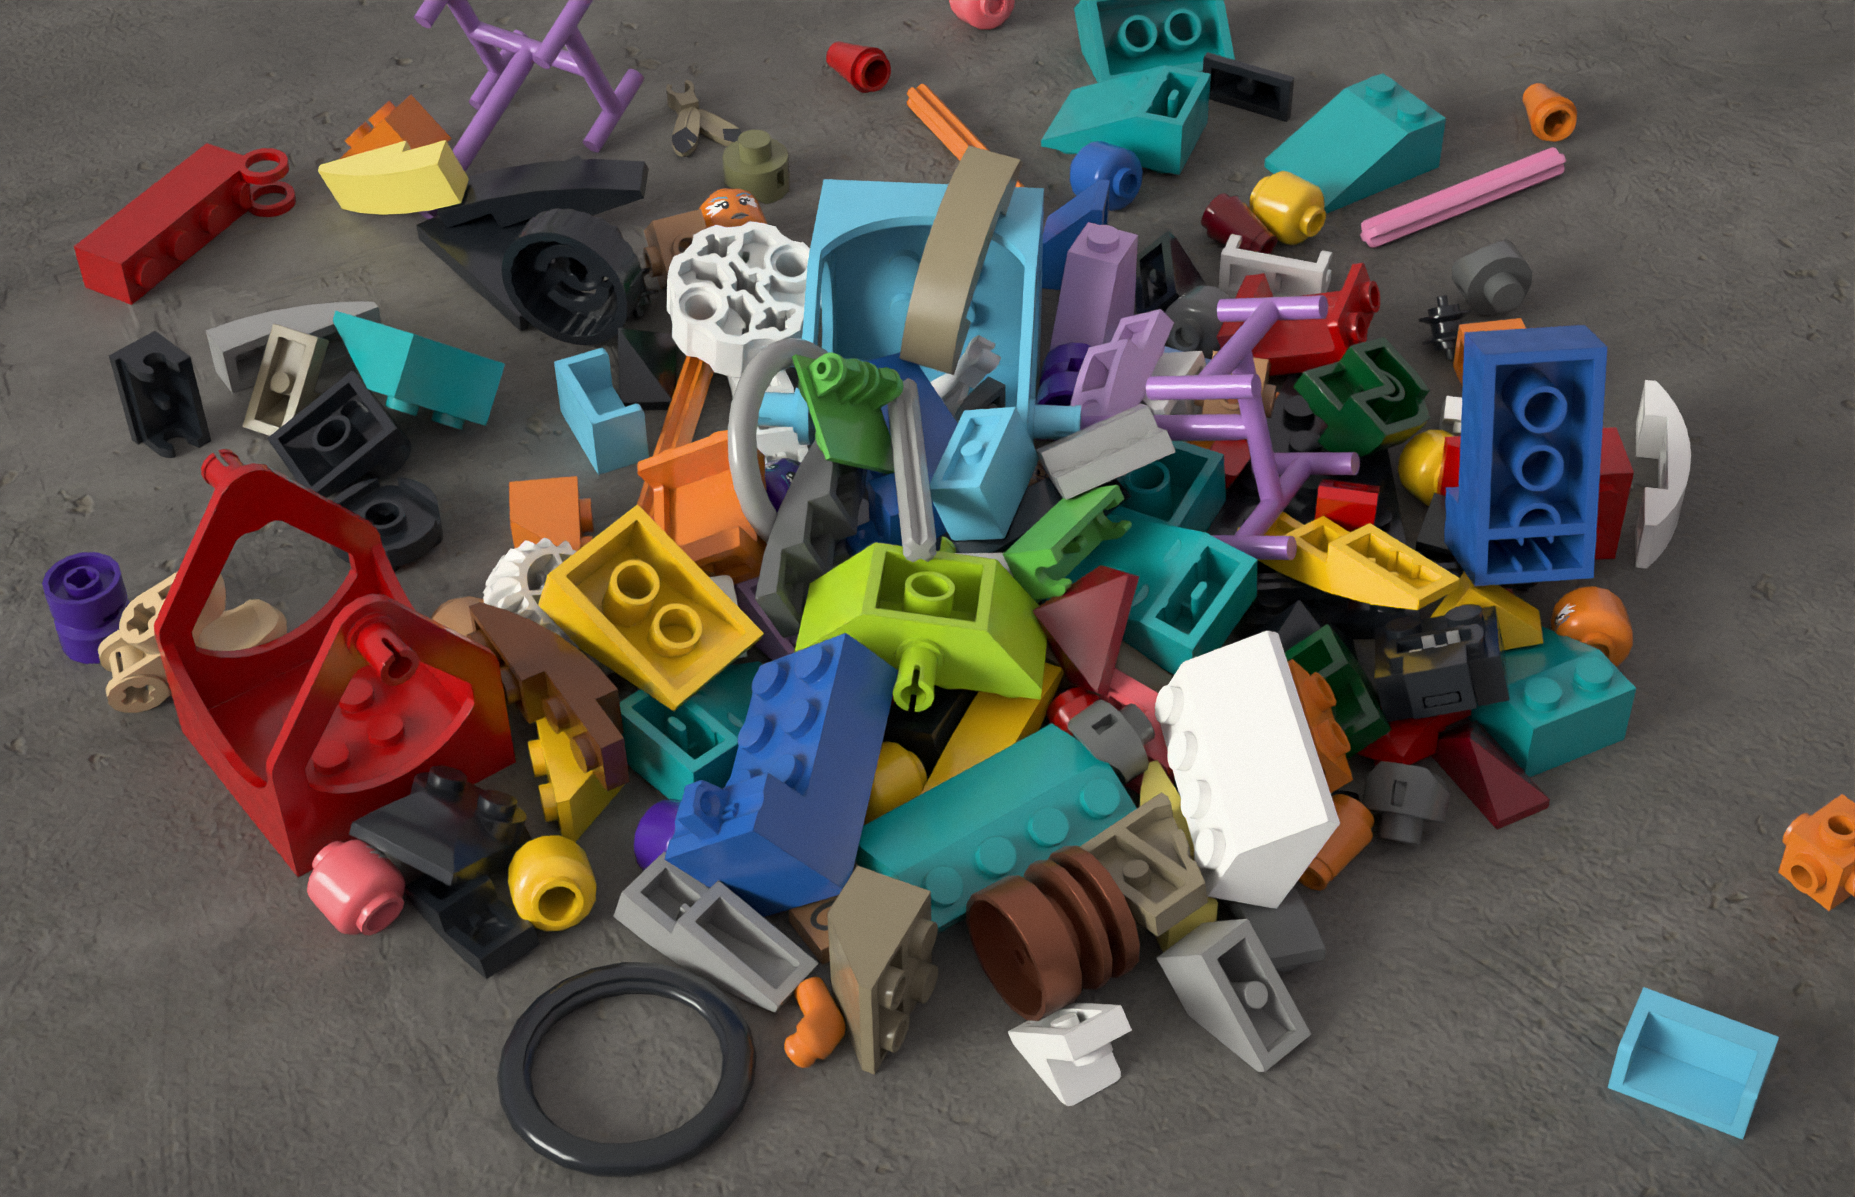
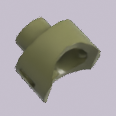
M762 130L745 131L740 134L738 141L731 143L724 150L722 157L724 185L733 189L739 188L749 191L758 201L764 204L773 203L783 198L789 192V153L782 143L771 139L767 132Z

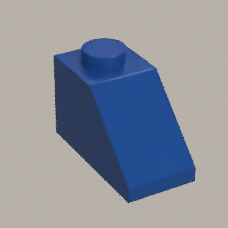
M1098 180L1047 217L1043 232L1042 288L1061 290L1067 253L1088 222L1097 225H1108L1110 180Z

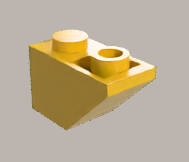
M546 717L536 721L539 739L527 741L534 777L546 775L548 781L547 784L538 785L545 822L557 820L561 836L576 842L624 785L607 792L593 771L584 773L573 756L570 739L564 731L556 734Z

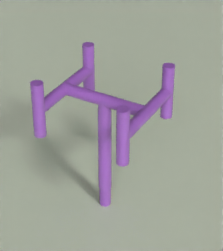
M424 0L414 19L423 27L431 28L447 4L488 69V72L469 100V104L478 112L453 149L454 155L465 172L531 71L534 62L544 69H550L553 66L584 77L602 108V112L583 140V144L593 152H600L643 83L644 77L638 71L628 69L615 91H613L577 27L593 0H569L543 42L531 39L519 30L511 32L481 22L467 0ZM438 209L419 213L425 218L431 219L437 215Z
M1324 295L1220 299L1217 304L1219 321L1244 322V324L1198 375L1150 376L1146 383V394L1149 400L1238 399L1241 414L1153 416L1157 426L1167 430L1171 441L1247 439L1251 457V469L1255 475L1260 503L1235 535L1211 536L1260 560H1293L1295 558L1297 545L1293 536L1264 535L1310 475H1357L1360 467L1359 456L1356 452L1274 453L1261 396V379L1256 374L1251 351L1277 320L1325 319L1328 313V302ZM1081 416L1080 430L1111 416Z

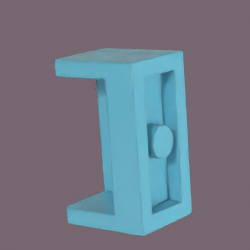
M598 348L554 361L561 413L597 474L610 472L649 458L645 413L639 404L625 407L613 388L610 359L606 350Z
M1016 407L964 410L931 479V499L950 538L954 541L1004 539L1039 461V456Z
M1643 987L1620 1041L1608 1088L1743 1140L1765 1082L1779 1037Z

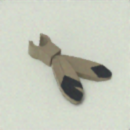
M686 80L684 82V93L672 91V85L667 84V105L678 114L672 134V148L678 156L686 157L696 150L700 133L724 146H729L731 143L738 141V137L742 133L738 127L717 115L699 109V101L695 95L694 84L691 81Z

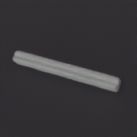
M907 378L903 381L904 387L901 395L887 404L903 555L907 560L915 562L921 558L928 562L937 554L935 545L936 533L918 387L913 380Z

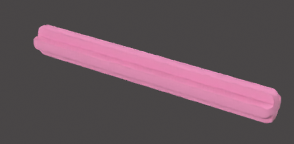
M1551 147L1373 216L1361 223V240L1363 242L1366 241L1370 248H1377L1561 175L1565 171L1563 163L1566 162L1564 154H1559L1556 148Z

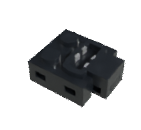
M1473 604L1462 605L1449 610L1443 616L1422 620L1416 616H1404L1389 621L1385 627L1375 628V682L1382 712L1388 722L1414 718L1415 720L1476 709V697L1478 706L1510 700L1505 648L1496 606L1481 608Z

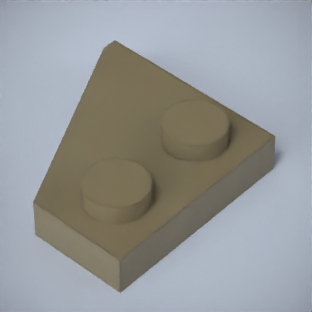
M1162 792L1080 846L1091 853L1110 873L1123 893L1134 920L1157 937L1208 903L1205 880L1197 862L1191 859L1190 847L1183 830L1178 829L1173 818L1171 802L1168 796Z

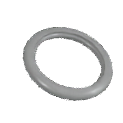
M785 338L773 342L751 359L738 381L730 408L727 432L728 460L734 490L745 517L756 534L766 543H768L778 513L769 501L761 479L757 459L756 433L759 410L765 391L774 376L783 369L795 367L792 356L797 354L817 359L828 353L825 349L805 339ZM863 469L859 509L865 491L867 469ZM842 539L835 541V546H836Z

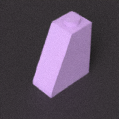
M1087 223L1067 253L1049 352L1058 345L1070 342L1085 343L1090 346L1109 343L1121 318L1134 315L1138 235L1117 230L1109 225Z

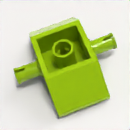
M943 536L940 551H936L937 554L928 562L921 558L911 562L904 557L902 546L875 542L810 583L794 652L847 633L898 670L897 680L893 689V699L903 710L908 711L911 694L917 695L915 712L926 710L931 706L935 695L934 685L945 689L960 688L996 693L1008 698L1041 699L1047 636L1033 613V610L1039 607V605L997 559L955 554L956 547L953 542Z

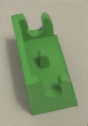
M1118 485L1092 488L1067 500L1062 498L1002 554L1015 580L1037 604L1045 598L1062 596L1072 585V581L1065 577L1103 540L1121 538L1132 527L1130 521L1121 520L1115 523L1110 521L1103 513L1104 509L1109 510L1119 505L1125 499Z

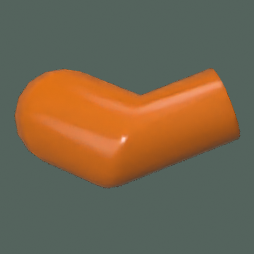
M811 977L804 980L794 991V997L804 1017L796 1025L797 1032L785 1039L784 1050L790 1060L800 1068H809L815 1063L817 1058L822 1060L827 1058L845 1035L846 1026L844 1018L825 982L819 977Z

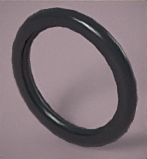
M622 962L591 968L562 980L537 997L517 1019L501 1051L497 1073L500 1104L513 1130L534 1151L563 1168L596 1177L640 1176L664 1171L692 1159L721 1138L743 1110L754 1084L757 1055L751 1029L738 1007L711 982L687 970L659 963ZM624 994L656 995L677 1000L696 1010L709 1022L718 1037L723 1060L721 1078L713 1097L699 1114L684 1125L652 1139L632 1143H599L568 1133L559 1128L543 1112L533 1090L531 1072L534 1055L542 1038L558 1021L568 1014L599 999Z

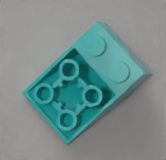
M1163 65L1073 89L1043 136L1041 146L1056 149L1065 154H1078L1090 142L1105 141L1133 151L1140 159L1143 168L1151 169L1157 173L1180 175L1208 123L1211 74Z
M1108 514L1106 517L1110 521L1118 523L1121 520H1127L1132 523V527L1121 538L1103 540L1065 578L1070 579L1073 584L1100 565L1139 576L1122 640L1173 675H1175L1183 662L1219 649L1257 597V559L1206 532ZM1051 598L1042 599V604Z
M760 661L729 665L675 711H672L641 689L621 701L620 708L624 733L621 735L625 742L627 764L669 800H682L685 786L700 780L724 788L731 777L739 746L738 735L745 723L753 693L752 682L759 670V666L763 664Z

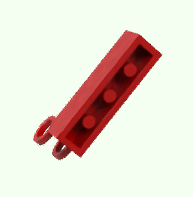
M206 143L74 246L85 288L132 305L247 211L259 217H275L287 213L294 207L296 196L290 184L279 181L289 172V162L286 154L277 149L262 148L250 151L245 155H240ZM260 161H275L279 163L276 168L267 172L248 170L251 165ZM269 193H280L286 196L282 201L272 205H262L255 202L260 196Z

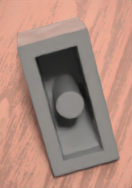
M1248 919L1202 923L1157 957L1188 1016L1257 1072H1266L1311 1035L1310 1030Z

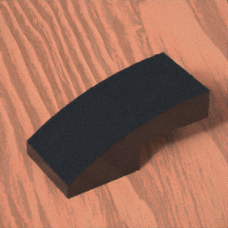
M425 873L405 886L408 899L430 926L464 961L486 979L540 945L534 925L528 920L522 919L516 911L498 899L492 879L487 875L450 886Z

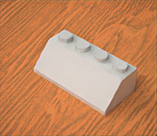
M1265 631L1183 662L1170 683L1164 686L1158 693L1155 703V716L1161 725L1168 751V764L1173 769L1181 798V811L1187 820L1194 845V859L1198 867H1200L1201 874L1205 880L1207 896L1277 909L1339 826L1340 821L1279 634Z

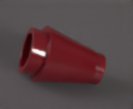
M1222 193L1210 202L1203 213L1201 225L1207 229V236L1224 245L1227 244L1231 234L1242 236L1238 249L1270 254L1277 243V237L1270 232L1239 196L1230 197L1228 194Z

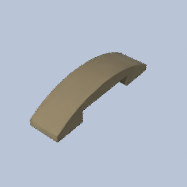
M968 146L943 196L921 258L905 321L900 351L901 360L947 374H955L971 324L966 316L999 214L1006 215L1023 164L1021 159L973 146Z

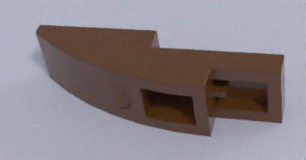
M482 602L469 606L473 632L467 634L466 637L489 648L496 655L500 665L506 705L515 703L529 724L546 717L556 734L564 731L570 739V747L580 769L584 773L593 771L607 792L630 782L625 742L621 735L624 733L618 689L603 671L579 649L558 634L530 619Z

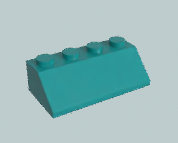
M1050 724L864 825L855 861L860 867L931 891V921L938 924V935L966 919V904L972 894L1007 876L1020 875L1024 878V873L1030 864L1037 860H1048L1051 853L1064 846L1077 845L1080 847L1137 808L1109 763L1096 759L1079 740L1054 724Z

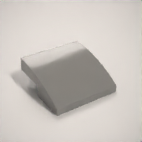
M1144 404L1134 406L1036 449L1046 473L1065 500L1176 452L1167 430L1157 426L1150 407Z

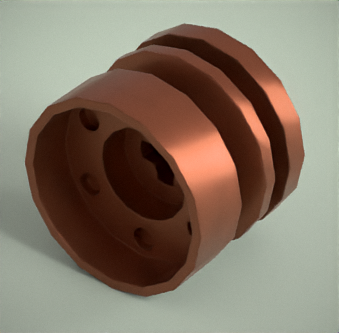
M1077 845L1064 846L1051 853L1048 860H1037L1030 864L1024 873V878L1020 875L1007 876L972 894L966 904V923L970 939L985 974L1008 1006L1026 1020L1040 1021L1075 1002L1081 994L1082 988L1097 990L1104 986L1110 977L1118 978L1128 973L1139 962L1140 942L1135 920L1123 893L1107 869L1091 853Z

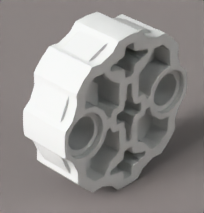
M752 221L735 227L714 225L693 235L692 244L683 253L673 257L667 277V312L672 320V338L686 356L698 357L708 363L715 373L740 378L750 360L769 344L785 338L802 339L807 264L810 248L804 242L792 241L785 237L776 226ZM820 299V313H819L818 335H819V333H820L821 322H822V302H821V299Z

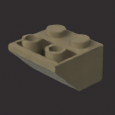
M857 865L827 913L832 997L844 1018L846 1033L862 1070L875 1075L888 1051L896 1053L902 1046L908 1032L910 1014L917 1002L926 1003L935 988L938 978V966L932 964V949L937 937L938 924L931 921V891Z

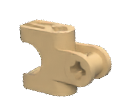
M177 572L132 600L122 613L119 630L104 639L98 648L101 666L107 671L112 672L113 678L106 686L108 704L114 710L124 713L148 711L157 707L167 697L172 695L154 635V623ZM220 574L192 630L195 646L218 651L241 650L268 643L287 634V620L280 610L260 599L248 600L234 609L224 611L226 590L224 579Z

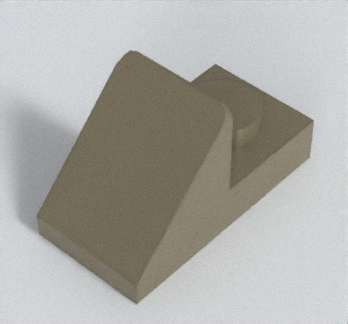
M273 323L242 427L270 436L323 393L314 390L329 340Z

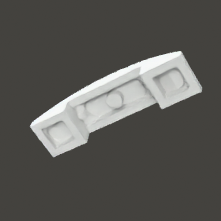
M1645 380L1636 421V457L1658 459V488H1644L1635 528V567L1646 569L1666 549L1674 534L1691 464L1690 440L1682 415L1664 388L1657 381Z

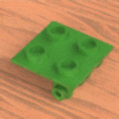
M833 352L826 353L817 359L797 354L792 356L799 378L798 388L803 399L807 402L816 429L815 439L825 459L885 474L895 473L891 437L881 408L895 398H898L903 391V381L898 372L887 367L877 369L872 363L854 358L845 359Z

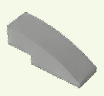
M374 301L304 305L249 316L208 329L206 334L215 371L232 394L254 386L273 323L329 340L319 374L342 366L353 360L332 321L335 311L382 324L379 307Z
M663 852L622 891L613 917L650 946L691 973L744 1001L776 1012L794 993L797 986L816 970L819 963L719 880L709 889L703 883L664 860L666 853Z

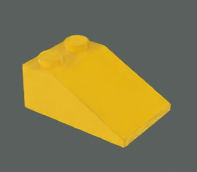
M638 504L547 575L538 604L580 649L672 711L677 710L762 639L764 635L754 622Z

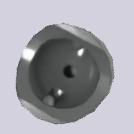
M1504 239L1454 261L1452 280L1474 311L1482 315H1496L1512 311L1522 303L1532 284V271L1510 240Z
M1101 699L1095 701L1069 721L1068 729L1073 733V737L1079 740L1096 759L1111 764L1112 769L1123 786L1148 769L1149 761L1144 745L1155 738V732L1147 716L1136 705L1131 703L1118 711L1110 703Z
M1381 761L1366 776L1362 804L1370 812L1382 814L1378 838L1420 845L1424 822L1446 823L1450 790L1442 777L1432 774L1428 768Z

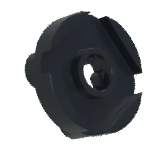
M397 477L399 486H380L379 478L354 484L341 492L333 502L365 518L373 525L378 521L386 523V525L374 526L380 534L381 543L394 573L399 570L401 565L420 558L431 548L442 542L444 536L437 497L424 484L409 478ZM331 545L334 553L350 564L348 552Z

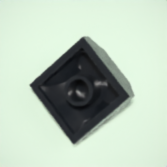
M354 370L350 371L267 438L297 482L326 498L336 494L364 474L373 478H383L396 473L403 467L411 451L408 437L372 391L367 389L365 383Z
M432 766L429 772L415 775L410 795L352 822L349 833L450 886L508 869L515 853L525 843L532 840L525 827L526 813L517 807V800L514 797L500 791L483 790L467 782V775L448 766Z

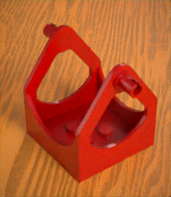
M221 449L219 454L229 466H224L214 453H211L202 464L201 475L206 483L211 485L215 491L155 620L154 635L183 734L295 875L300 877L313 870L312 863L314 858L330 843L335 841L345 843L358 839L349 834L352 822L410 795L414 777L418 773L429 772L432 766H448L467 775V782L474 785L516 763L500 665L496 655L489 648L415 611L392 569L381 543L380 534L370 521L265 464L251 463L243 465L236 453L229 449ZM276 520L283 521L348 552L351 569L337 592L316 614L291 632L268 643L241 650L218 651L195 646L192 630L236 541L244 534L257 531L270 522Z

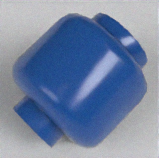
M1105 141L1090 142L1084 146L1074 157L1070 166V184L1076 196L1098 180H1110L1109 211L1121 210L1129 205L1139 193L1142 184L1143 170L1140 159L1131 150Z

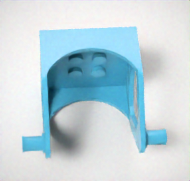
M823 179L807 264L802 339L810 341L815 345L818 343L821 299L822 348L828 353L833 352L845 359L854 358L866 362L901 351L905 321L918 268L934 219L949 184ZM1015 187L1006 215L999 214L966 316L971 324L960 358L965 353L970 341L978 335L996 344L991 352L1000 356L1001 360L995 370L987 374L982 381L989 376L1005 384V407L1017 408L1034 444V439L1059 440L1080 431L1081 405L1036 404L1041 348L1044 188ZM920 366L930 382L947 374ZM970 386L968 395L974 390ZM796 388L794 393L765 392L759 410L757 426L793 427L794 433H797L799 445H812L815 441L816 429L807 402L803 399L799 388Z

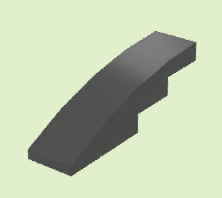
M816 439L802 460L779 508L763 555L755 600L783 638L799 634L810 583L832 570L835 541L857 534L863 468L827 461L823 452L818 447Z

